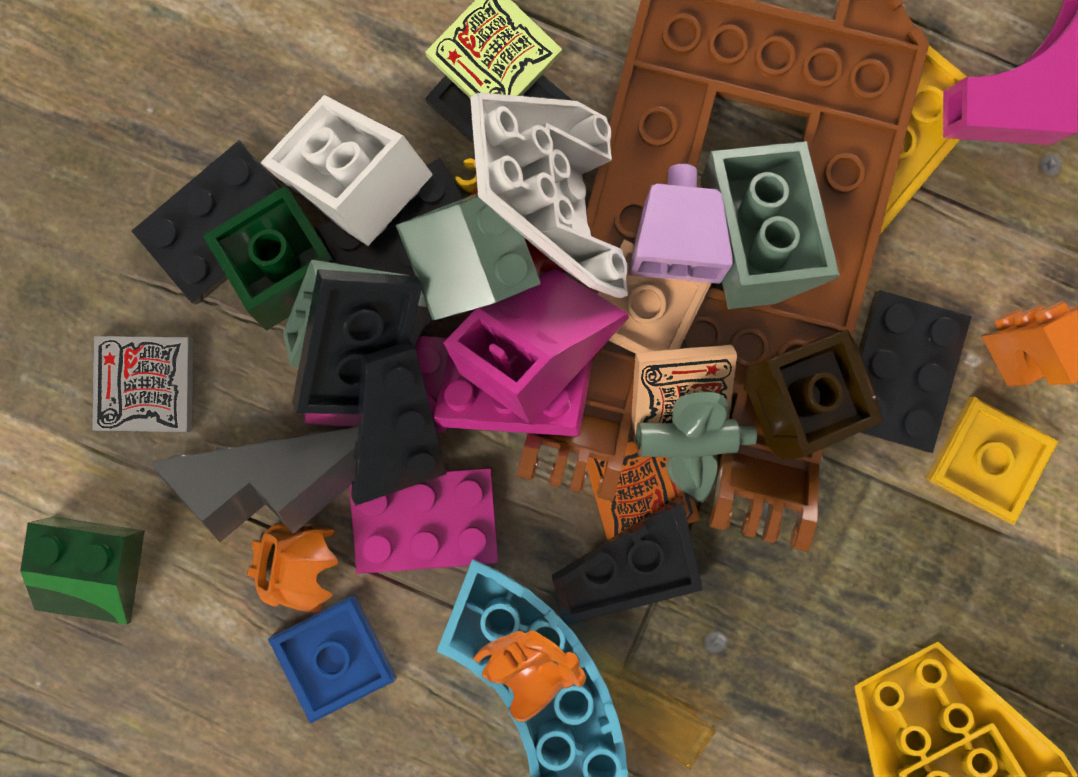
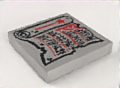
M94 336L92 431L192 432L193 338Z

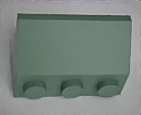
M807 141L712 151L700 181L702 188L717 189L723 197L733 258L732 267L722 280L727 308L737 309L776 304L837 279L840 274Z

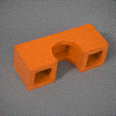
M1061 301L1046 308L1039 305L1025 312L1022 309H1018L995 320L994 324L997 329L982 336L1007 386H1027L1045 377L1049 385H1067L1078 382V305L1068 307L1065 301Z

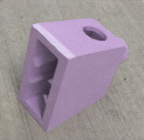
M689 164L673 165L668 169L667 185H651L641 213L628 275L720 284L732 267L733 260L722 194L717 189L697 188L696 167Z

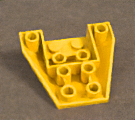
M939 642L854 685L874 777H1078L1064 752Z

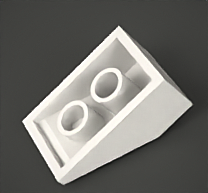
M325 95L261 162L268 171L338 227L367 246L387 228L391 220L418 194L420 188L433 175L403 135Z

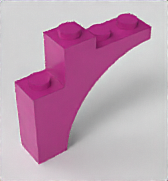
M1063 0L1060 12L1050 32L1036 51L1019 67L995 75L966 77L943 91V138L1051 145L1078 133V0Z

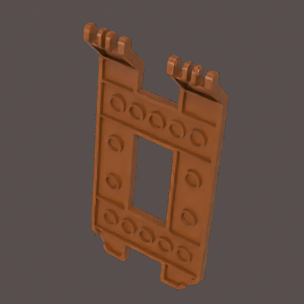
M755 0L640 1L609 122L611 128L610 147L612 161L598 167L586 211L587 224L590 228L591 236L618 248L621 247L624 240L635 243L643 205L651 185H667L668 169L673 165L689 164L697 168L715 96L807 118L801 142L807 141L840 274L833 281L779 303L737 309L727 308L724 291L709 287L679 349L733 345L737 352V361L733 385L735 397L729 419H736L738 426L754 425L757 431V442L755 445H739L737 453L720 454L715 500L709 527L720 530L728 529L732 517L734 495L749 498L748 511L744 516L741 527L743 536L755 537L763 511V504L768 503V513L762 540L770 543L777 541L781 530L783 508L797 511L796 524L790 535L791 548L808 552L811 547L818 518L819 469L824 448L805 457L781 460L765 444L766 438L750 396L744 390L747 367L847 329L852 337L854 335L929 47V41L920 26H914L902 6L905 3L904 0H837L833 19ZM570 274V278L574 279L578 283L582 284L586 288L598 294V290L588 287L587 285H585L580 280H578ZM610 341L606 342L593 358L580 435L565 436L528 433L517 477L528 480L535 477L539 462L537 457L541 445L559 449L556 464L553 463L550 485L560 488L569 452L578 454L570 491L579 493L583 490L587 475L585 469L588 457L607 462L604 476L600 478L597 495H599L598 498L613 502L632 422L635 353Z

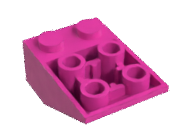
M556 268L538 276L541 284L497 303L476 308L443 342L462 376L530 425L629 318L628 313Z

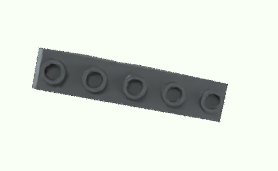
M359 424L349 429L331 432L314 431L307 436L284 440L267 439L260 444L236 448L220 447L213 452L195 455H173L168 459L156 461L152 466L219 543L264 505L294 534L348 488L352 481H355L356 461L354 459L355 441H358Z

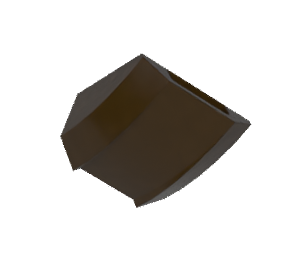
M848 329L747 367L744 390L750 396L766 438L765 444L781 460L805 457L883 422L876 392L858 346Z

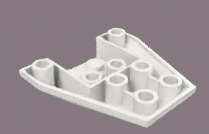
M476 93L471 96L478 197L542 254L588 287L617 298L628 296L626 283L627 263L623 256V249L592 237L587 224L586 187L582 174L612 161L610 147L611 128L607 117L578 101L490 93Z

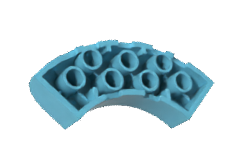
M472 559L437 652L460 663L484 681L488 687L491 686L508 707L509 714L514 693L506 684L493 683L482 676V672L492 655L483 658L479 663L472 658L481 648L498 638L516 631L527 633L533 630L555 643L564 653H574L578 657L579 667L585 673V683L581 687L574 684L569 688H562L543 710L525 722L516 721L512 717L527 753L530 777H628L626 751L618 715L602 676L577 636L548 605L529 589L504 573Z

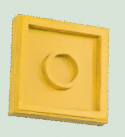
M968 397L925 479L1004 522L1015 525L1059 441L977 397Z

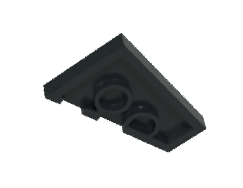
M411 341L362 356L358 402L360 421L358 441H355L354 452L356 470L355 481H352L351 498L355 506L447 474L414 345Z
M680 496L552 575L562 619L566 625L703 590L685 509Z

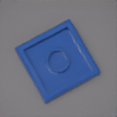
M355 594L268 638L310 724L394 682L397 678Z

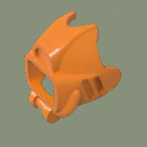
M278 523L267 529L261 540H253L251 549L254 550L252 566H248L247 575L254 577L256 591L260 599L273 607L281 604L300 611L321 612V603L330 599L333 595L317 583L316 577L324 569L338 564L337 557L328 549L323 538L333 537L335 530L321 526H302L293 534L284 524ZM272 544H275L270 581L266 580L267 560Z
M533 630L527 633L516 631L498 638L481 648L472 658L479 663L483 658L492 655L482 672V676L490 682L506 684L512 690L514 699L511 703L510 714L519 722H525L537 715L562 688H569L574 684L581 687L586 681L585 673L579 667L580 663L577 655L571 652L564 653L555 643Z

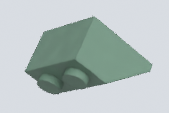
M478 193L396 225L415 276L418 277L423 285L422 294L432 320L494 304L541 284L524 237L478 197Z

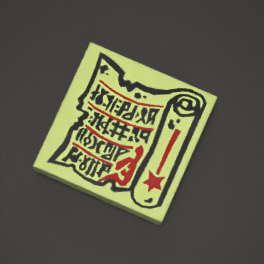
M475 0L425 53L427 58L470 98L476 93L522 96L562 55V48L512 0Z

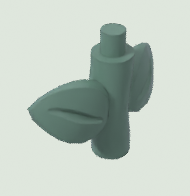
M697 392L686 394L678 398L674 403L672 422L674 424L637 423L636 448L639 457H668L666 470L672 482L688 497L703 503L710 495L718 477L720 464L718 454L737 453L739 445H755L757 442V431L754 425L738 426L736 419H726L729 414V405L726 398L714 392Z

